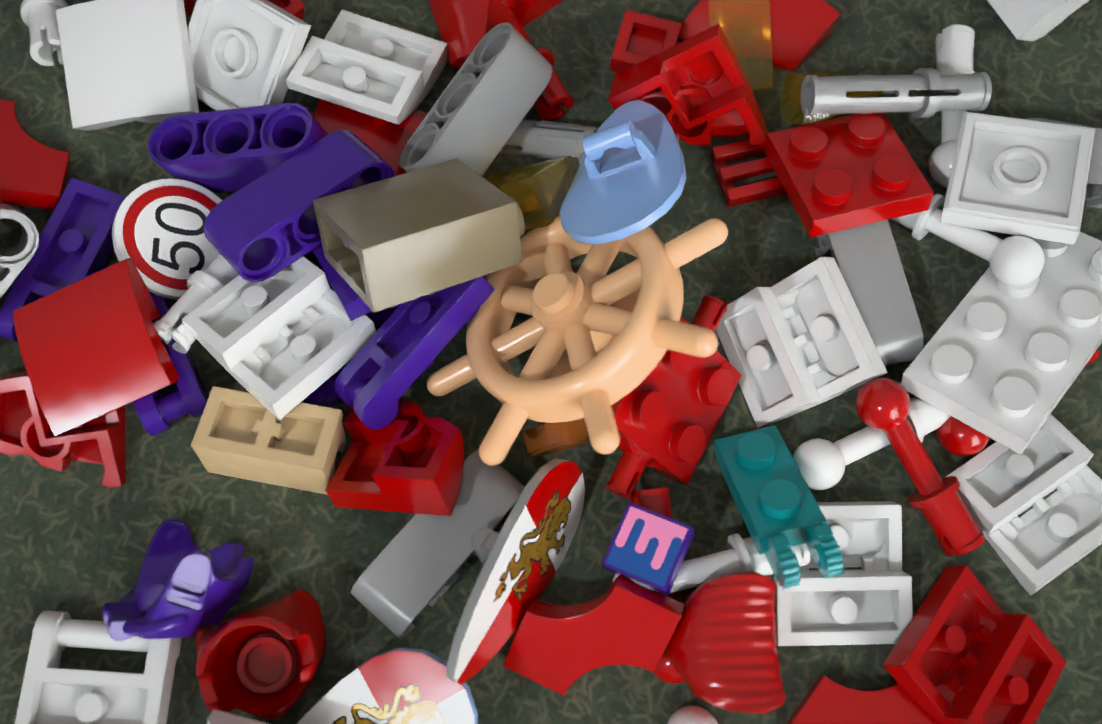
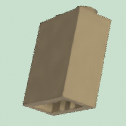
M457 159L313 200L325 259L373 312L522 263L520 236L524 234L525 222L518 203Z

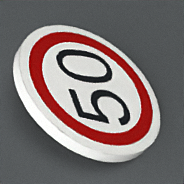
M159 179L136 188L122 202L113 221L112 241L119 262L132 258L148 291L164 298L179 300L189 289L187 280L195 271L204 272L220 255L215 247L205 238L203 228L205 219L210 211L222 200L203 186L181 179Z

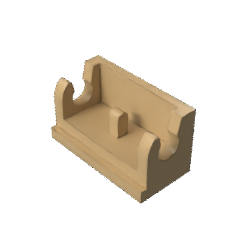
M213 386L191 447L209 473L328 495L325 488L336 471L335 458L337 451L344 452L346 435L341 422L343 413L340 409L301 402L279 420L250 393Z

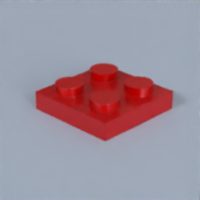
M858 113L767 133L765 153L810 238L929 209L934 192L884 113Z

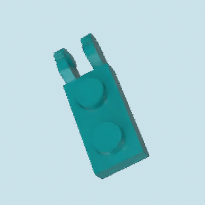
M773 425L714 440V451L722 475L759 555L765 554L782 589L800 585V565L791 547L806 543L822 576L824 575L825 578L843 574V555L837 540H835L829 524L826 523L827 520L777 427Z

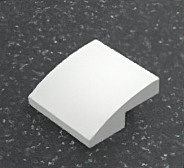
M94 0L56 10L73 129L85 131L104 129L133 121L157 123L176 115L199 113L184 0Z
M341 10L325 39L315 36L311 37L285 81L289 89L399 125L415 111L440 76L448 61V44Z
M301 257L264 281L250 282L238 275L181 319L185 327L202 346L279 420L348 363L376 333L374 322L366 315L350 321L336 293L330 289L325 272L305 257Z
M820 257L771 287H756L727 305L728 309L716 329L730 364L742 375L738 383L757 428L798 414L888 373L834 257Z
M1052 414L1049 415L1021 455L996 441L946 476H956L958 478L960 487L957 489V492L973 520L976 521L988 542L1030 595H1033L1102 544V479L1087 466L1094 454ZM1055 489H1057V491L1054 492L1052 495H1050L1049 497H1047L1045 500L1043 499L1045 496H1047V495L1050 494L1052 491H1054ZM1031 506L1033 507L1031 510H1029L1028 512H1026L1024 515H1022L1021 517H1018L1020 514H1022L1024 511H1026L1027 509H1029Z
M894 501L817 502L827 520L826 523L829 524L834 538L840 547L841 554L843 555V567H862V569L844 570L841 575L825 578L824 575L822 576L821 571L809 570V568H818L810 553L809 564L800 567V585L782 589L774 574L769 575L776 585L774 595L776 644L778 646L896 644L912 620V576L902 571V505Z

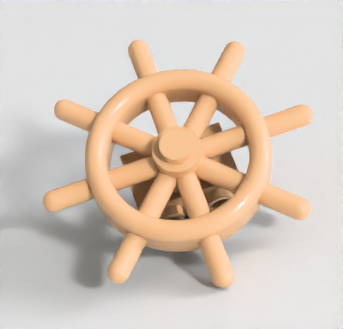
M541 194L532 199L530 211L535 228L520 238L522 263L487 274L484 279L495 290L480 306L476 315L467 322V354L430 374L426 382L428 391L432 395L440 397L477 378L481 385L503 404L479 447L480 459L485 464L494 466L503 462L526 419L537 422L556 423L584 417L590 442L594 450L601 454L612 453L619 446L620 435L611 405L637 387L655 368L667 349L697 357H708L716 351L718 339L712 330L679 322L684 298L683 279L679 267L724 243L728 236V228L722 220L717 218L708 219L665 244L656 232L648 226L621 240L595 245L576 242L565 233L561 225L560 216H557L554 202L549 196ZM619 251L638 258L615 272L606 275ZM587 254L577 273H574L570 260ZM517 312L533 316L511 329ZM535 346L519 377L514 376L509 360Z

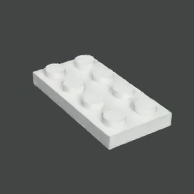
M1082 232L1079 233L1074 245L1031 238L1040 245L1045 256V264L1041 274L1031 283L1012 285L999 281L995 278L989 266L903 373L901 385L906 391L1021 455L1102 343V241Z

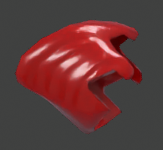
M755 571L721 575L705 581L685 596L682 616L665 651L676 671L690 686L691 693L699 699L722 709L765 714L783 705L786 695L779 672L780 664L776 648V625L774 621L776 617L774 612L776 585L771 577Z
M297 589L279 600L270 601L265 605L258 606L240 615H235L232 618L224 619L219 623L199 628L196 635V677L199 679L201 694L207 708L211 712L213 709L227 713L236 709L254 717L279 720L287 713L312 682L326 650V631L319 603L307 590Z

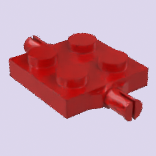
M704 295L690 324L708 328L715 333L728 307L723 305L724 302L720 299ZM681 316L679 322L689 324V323ZM667 349L650 374L630 393L611 405L620 435L618 447L623 454L608 483L605 484V488L617 496L631 500L632 493L646 466L655 468L663 476L677 483L688 485L742 376L717 349L708 357H697Z

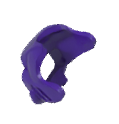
M174 518L165 520L158 526L150 541L135 588L125 594L119 602L105 603L102 607V616L107 624L106 628L110 638L114 641H125L133 635L145 639L192 637L198 634L200 626L219 623L246 587L252 573L254 557H244V544L242 542H228L212 550L206 549L212 558V561H210L208 555L201 551L202 548L194 545L188 526L182 520ZM141 611H147L144 616L141 615Z

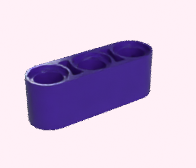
M284 103L176 115L166 118L152 131L148 141V153L152 160L175 179L196 183L213 193L236 191L325 137L328 133L307 108L296 103Z
M349 130L334 131L217 204L205 219L203 228L205 238L244 280L250 282L264 281L322 244L313 204L314 199L394 177V171L384 159L355 133Z

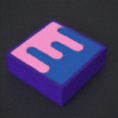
M629 502L601 565L606 571L636 580L669 597L695 534L692 526Z

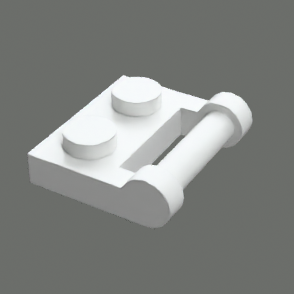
M43 611L38 616L32 633L15 724H166L176 660L180 654L182 638L145 639L133 635L125 641H114L109 636L105 621L71 619L70 613L65 611ZM66 647L147 652L144 673L59 668L62 652Z

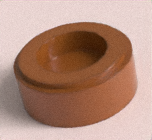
M584 417L566 422H546L522 432L528 455H532L533 458L586 444L588 439H590Z

